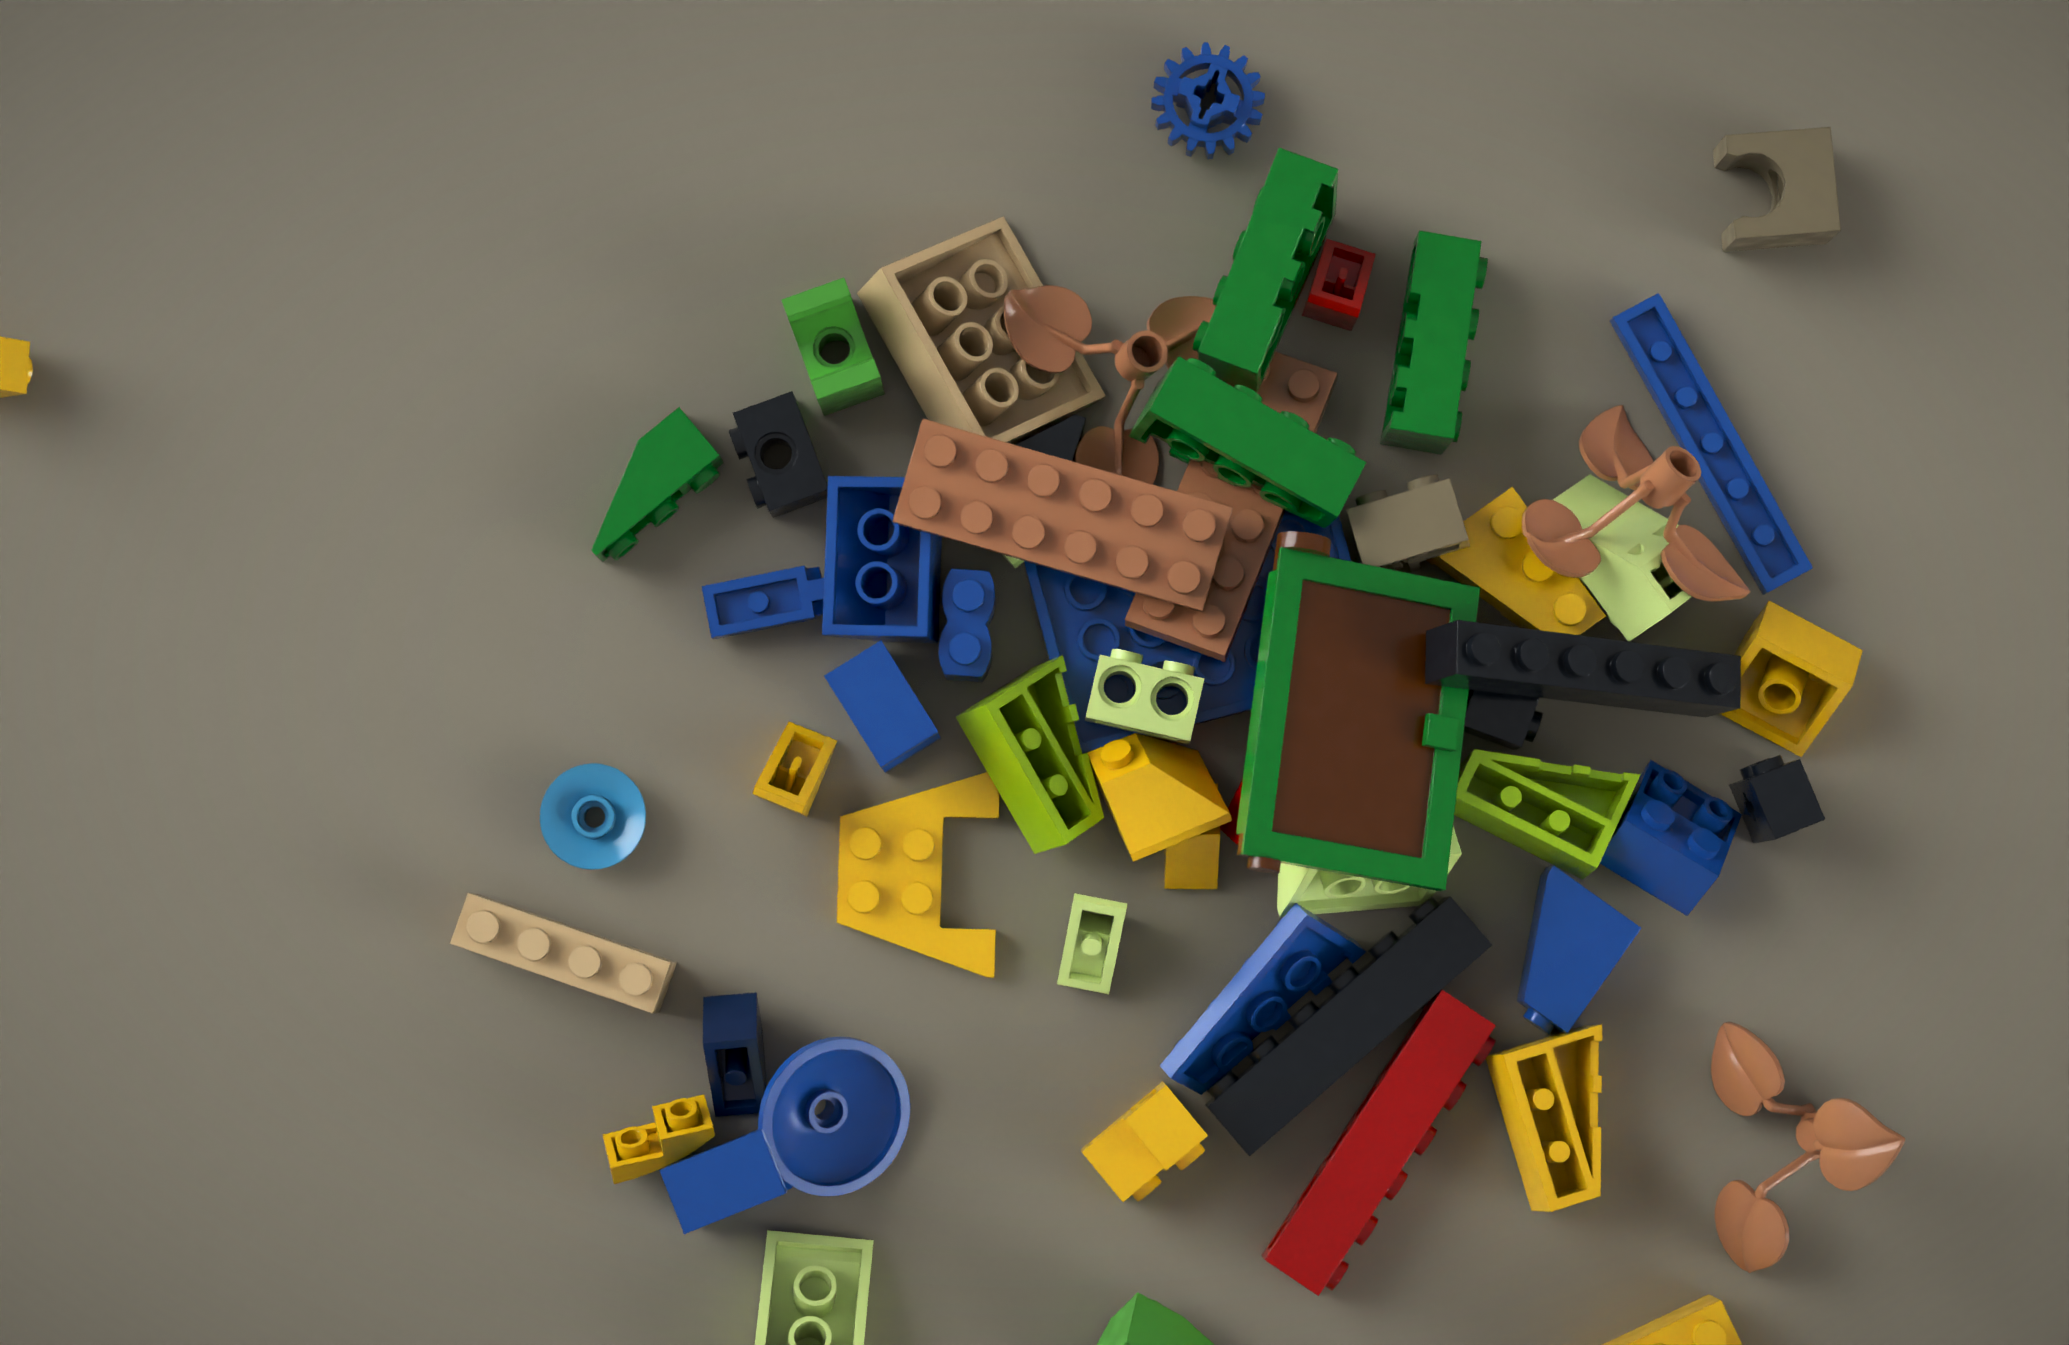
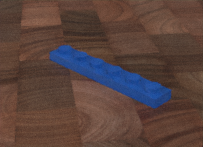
M1657 293L1614 316L1610 323L1681 448L1691 453L1698 461L1701 468V477L1698 480L1762 595L1813 569L1660 294Z

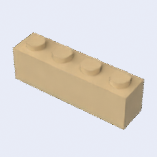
M468 893L450 944L650 1013H660L677 962L473 893Z

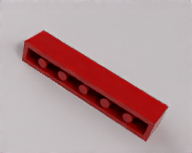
M1444 990L1439 991L1427 1002L1261 1256L1265 1261L1317 1296L1320 1295L1324 1287L1332 1291L1338 1285L1349 1267V1263L1344 1261L1343 1258L1354 1242L1362 1246L1376 1227L1379 1219L1372 1214L1383 1197L1391 1201L1397 1195L1408 1177V1174L1402 1168L1413 1152L1421 1156L1435 1137L1437 1129L1431 1124L1442 1107L1450 1111L1456 1105L1467 1084L1461 1081V1078L1471 1063L1479 1067L1489 1055L1496 1042L1490 1036L1496 1027L1495 1024Z

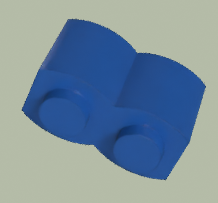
M952 568L945 579L942 591V605L947 624L941 633L939 641L940 665L946 680L983 682L988 675L992 662V644L988 627L993 619L996 605L994 582L989 571Z

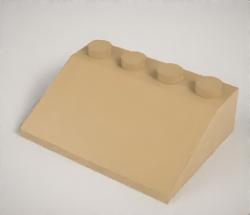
M1004 216L880 268L857 293L919 405L930 421L1016 445L1099 402L1106 396L1085 358L1076 351L1074 361L1066 371L1046 373L1031 367L1014 349L1005 327V296L1010 290L1029 289L1043 286Z

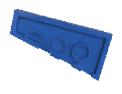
M1295 903L1289 912L1280 919L1276 927L1253 955L1244 962L1242 968L1217 998L1209 1004L1207 1010L1186 1035L1177 1042L1171 1053L1160 1064V1067L1171 1079L1202 1095L1253 1050L1252 1040L1261 1032L1271 1029L1276 1031L1291 1018L1287 1009L1309 990L1315 996L1332 982L1328 974L1346 958L1353 964L1367 951L1355 939Z

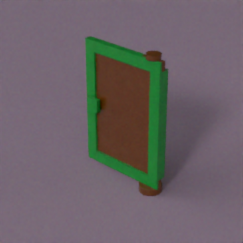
M1298 531L1278 533L1273 571L1268 574L1236 829V835H1239L1237 855L1248 857L1247 869L1257 872L1280 873V866L1283 863L1436 891L1446 890L1469 689L1425 684L1426 631L1456 620L1476 622L1480 588L1330 557L1331 540L1325 536Z

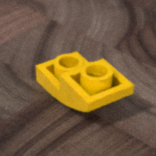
M704 1094L652 1106L654 1123L627 1127L619 1131L602 1134L613 1183L617 1184L632 1180L671 1165L715 1136L714 1127Z

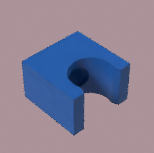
M882 640L824 675L885 773L941 739L937 728Z
M757 1129L659 1170L684 1234L787 1193V1190L793 1188V1186L782 1179L763 1129Z

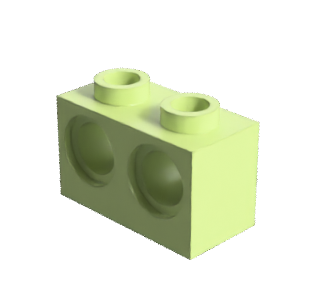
M1112 649L1110 657L1099 656L1085 721L1179 743H1190L1205 679L1194 676L1195 667L1164 660L1162 669L1142 664L1143 655L1121 649ZM1113 675H1125L1133 682L1135 694L1129 701L1116 703L1106 696L1104 684ZM1168 686L1179 688L1186 696V708L1176 715H1168L1162 712L1156 702L1157 693L1161 689Z

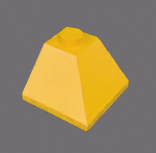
M1133 733L1124 738L1110 741L1104 746L1088 752L1090 764L1102 796L1133 862L1232 821L1230 812L1197 750Z

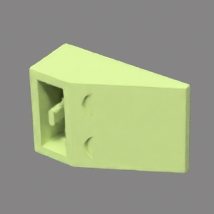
M1590 474L1553 500L1570 509L1578 518L1582 529H1585L1628 496ZM1639 502L1631 506L1596 535L1588 538L1599 551L1601 562L1589 575L1578 577L1590 589L1607 612L1610 622L1621 631L1628 642L1672 613L1692 597L1673 581L1661 559L1662 550L1669 544L1663 536L1668 519Z

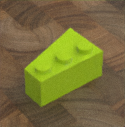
M1063 655L1028 669L956 716L957 721L1034 854L1066 845L1104 819L1088 753L1082 754L1074 723L1079 720L1076 704H1069L1062 673L1067 671Z

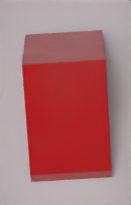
M1326 238L1302 316L1352 331L1362 307L1376 254Z

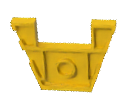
M985 772L840 816L837 923L981 976L995 978L996 930L941 928L944 818L999 819L1000 793L989 774Z

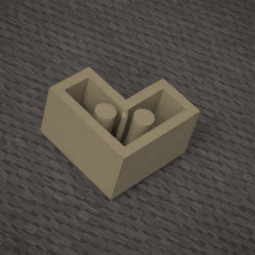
M1433 474L1408 482V491L1388 497L1386 490H1380L1356 498L1357 506L1346 509L1362 564L1408 573L1421 569V561L1470 547L1451 479L1439 481L1438 475Z

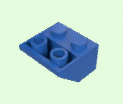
M1650 760L1638 779L1600 864L1688 916L1719 877L1742 814L1732 809L1723 800L1712 797L1687 782L1675 771L1668 770Z

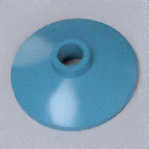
M583 764L563 772L547 789L540 807V827L549 848L564 862L582 869H604L626 859L638 846L646 826V807L639 788L625 773L604 764ZM599 807L605 814V820L601 826L593 828L588 825L586 815L590 809Z

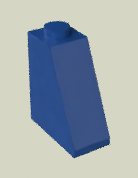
M1554 865L1546 867L1540 875L1517 996V1002L1527 1008L1523 1017L1548 1035H1550L1554 1028L1563 1033L1570 1031L1641 930L1640 926Z

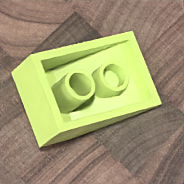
M767 1230L755 1345H864L874 1240Z

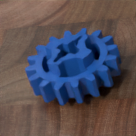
M1204 42L1198 56H1194L1187 47H1184L1181 51L1182 63L1180 65L1170 59H1167L1164 64V70L1169 78H1155L1153 88L1164 94L1153 97L1151 100L1152 110L1164 111L1156 119L1155 126L1157 130L1171 128L1172 131L1168 137V144L1171 147L1180 140L1187 142L1186 155L1189 157L1194 154L1197 146L1204 147L1207 159H1213L1217 146H1222L1224 151L1231 155L1235 150L1234 138L1237 137L1246 143L1251 140L1252 132L1246 124L1260 125L1263 114L1252 107L1264 104L1265 93L1252 91V88L1259 83L1261 76L1259 72L1247 75L1244 73L1248 58L1245 55L1238 58L1235 62L1229 60L1230 46L1224 45L1219 55L1211 54L1209 43ZM1208 69L1207 73L1194 79L1186 77L1192 72ZM1227 76L1238 86L1242 100H1240L1239 95L1231 93L1226 83ZM1215 83V103H1212L1209 110L1206 109L1203 119H1200L1201 99L1205 97L1206 92H1210L1212 84ZM1173 102H1176L1177 107L1185 109L1190 119L1189 126L1180 120L1174 109ZM1220 123L1230 125L1222 131L1207 133L1208 129Z

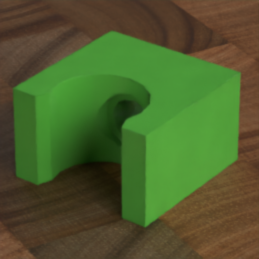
M844 277L781 300L824 416L885 395L879 371L870 352ZM831 341H842L849 346V355L841 363H827L821 358L822 349Z

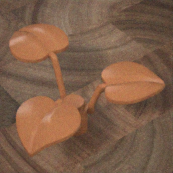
M1053 285L1010 290L1004 299L1005 327L1014 349L1027 364L1046 373H1061L1072 365L1076 351L1083 355L1113 353L1115 354L1117 371L1123 378L1131 381V387L1116 417L1114 429L1098 426L1084 434L1078 442L1074 454V462L1153 484L1159 467L1157 444L1151 435L1146 444L1129 437L1133 428L1124 430L1125 421L1140 390L1144 388V381L1163 367L1164 364L1169 369L1178 356L1185 360L1189 358L1198 360V352L1192 350L1193 342L1202 321L1210 322L1216 307L1213 305V298L1183 296L1166 300L1151 313L1147 321V330L1135 333L1125 343L1113 340L1111 343L1087 345L1082 343V341L1091 332L1092 318L1087 304L1078 294L1067 288Z
M1623 405L1608 409L1596 416L1580 435L1579 449L1588 467L1598 477L1608 481L1617 480L1621 488H1630L1635 491L1585 529H1582L1578 518L1570 509L1554 500H1537L1530 504L1522 515L1523 535L1527 537L1529 546L1540 561L1558 574L1578 578L1592 573L1601 562L1599 551L1588 538L1596 535L1640 499L1656 509L1673 505L1663 532V536L1669 544L1661 552L1663 565L1673 581L1688 595L1704 601L1741 599L1751 592L1733 567L1705 535L1685 524L1677 527L1683 509L1691 502V498L1685 492L1701 477V468L1698 461L1691 453L1678 446L1669 447L1660 457L1653 461L1649 451L1631 427Z
M1726 1022L1719 1028L1712 1055L1711 1075L1714 1089L1721 1101L1731 1111L1742 1116L1757 1114L1763 1105L1770 1112L1800 1116V1123L1796 1127V1139L1801 1148L1806 1151L1803 1155L1759 1184L1756 1191L1743 1180H1734L1728 1183L1719 1193L1715 1205V1224L1719 1239L1730 1258L1742 1270L1752 1273L1756 1270L1773 1266L1780 1261L1789 1243V1227L1783 1211L1774 1201L1765 1198L1770 1189L1816 1159H1819L1823 1176L1836 1188L1845 1191L1862 1189L1876 1181L1890 1167L1903 1147L1905 1138L1883 1125L1866 1108L1850 1099H1831L1825 1102L1817 1111L1811 1103L1799 1106L1776 1102L1772 1097L1782 1092L1785 1079L1782 1067L1772 1050L1755 1034L1739 1024Z

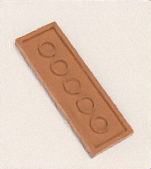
M1275 352L1258 390V394L1262 397L1263 404L1279 413L1287 411L1300 416L1309 424V430L1316 433L1336 385L1338 373ZM1191 460L1177 491L1233 507L1203 612L1135 593L1125 618V626L1225 662L1285 510L1263 500L1259 495L1261 487L1253 483L1249 488L1235 487L1218 479V474L1214 471L1213 464L1206 461Z
M922 418L892 522L1203 612L1233 507Z

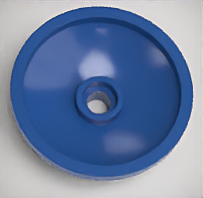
M841 1036L829 1037L812 1042L793 1053L777 1069L767 1085L758 1117V1130H764L782 1179L794 1188L816 1196L848 1194L874 1181L892 1163L905 1140L910 1120L908 1086L901 1070L889 1055L861 1039ZM825 1099L826 1105L824 1110L820 1114L815 1115L816 1105L819 1101Z

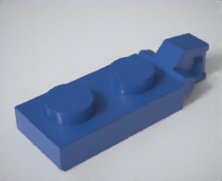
M804 565L702 586L712 639L817 619L816 616L823 615L824 578L821 577L820 567L807 568Z

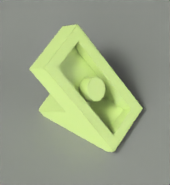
M1074 893L1057 980L1058 985L1109 994L1127 903Z

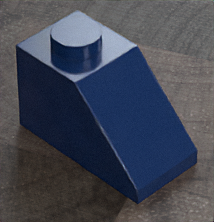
M757 992L703 997V1049L715 1117L759 1113L767 1081L763 1029Z

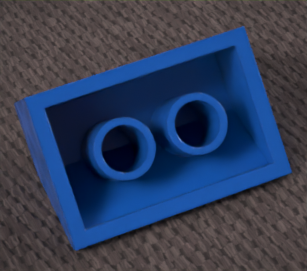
M828 476L823 636L870 641L882 640V642L938 643L942 537L892 522L905 477Z

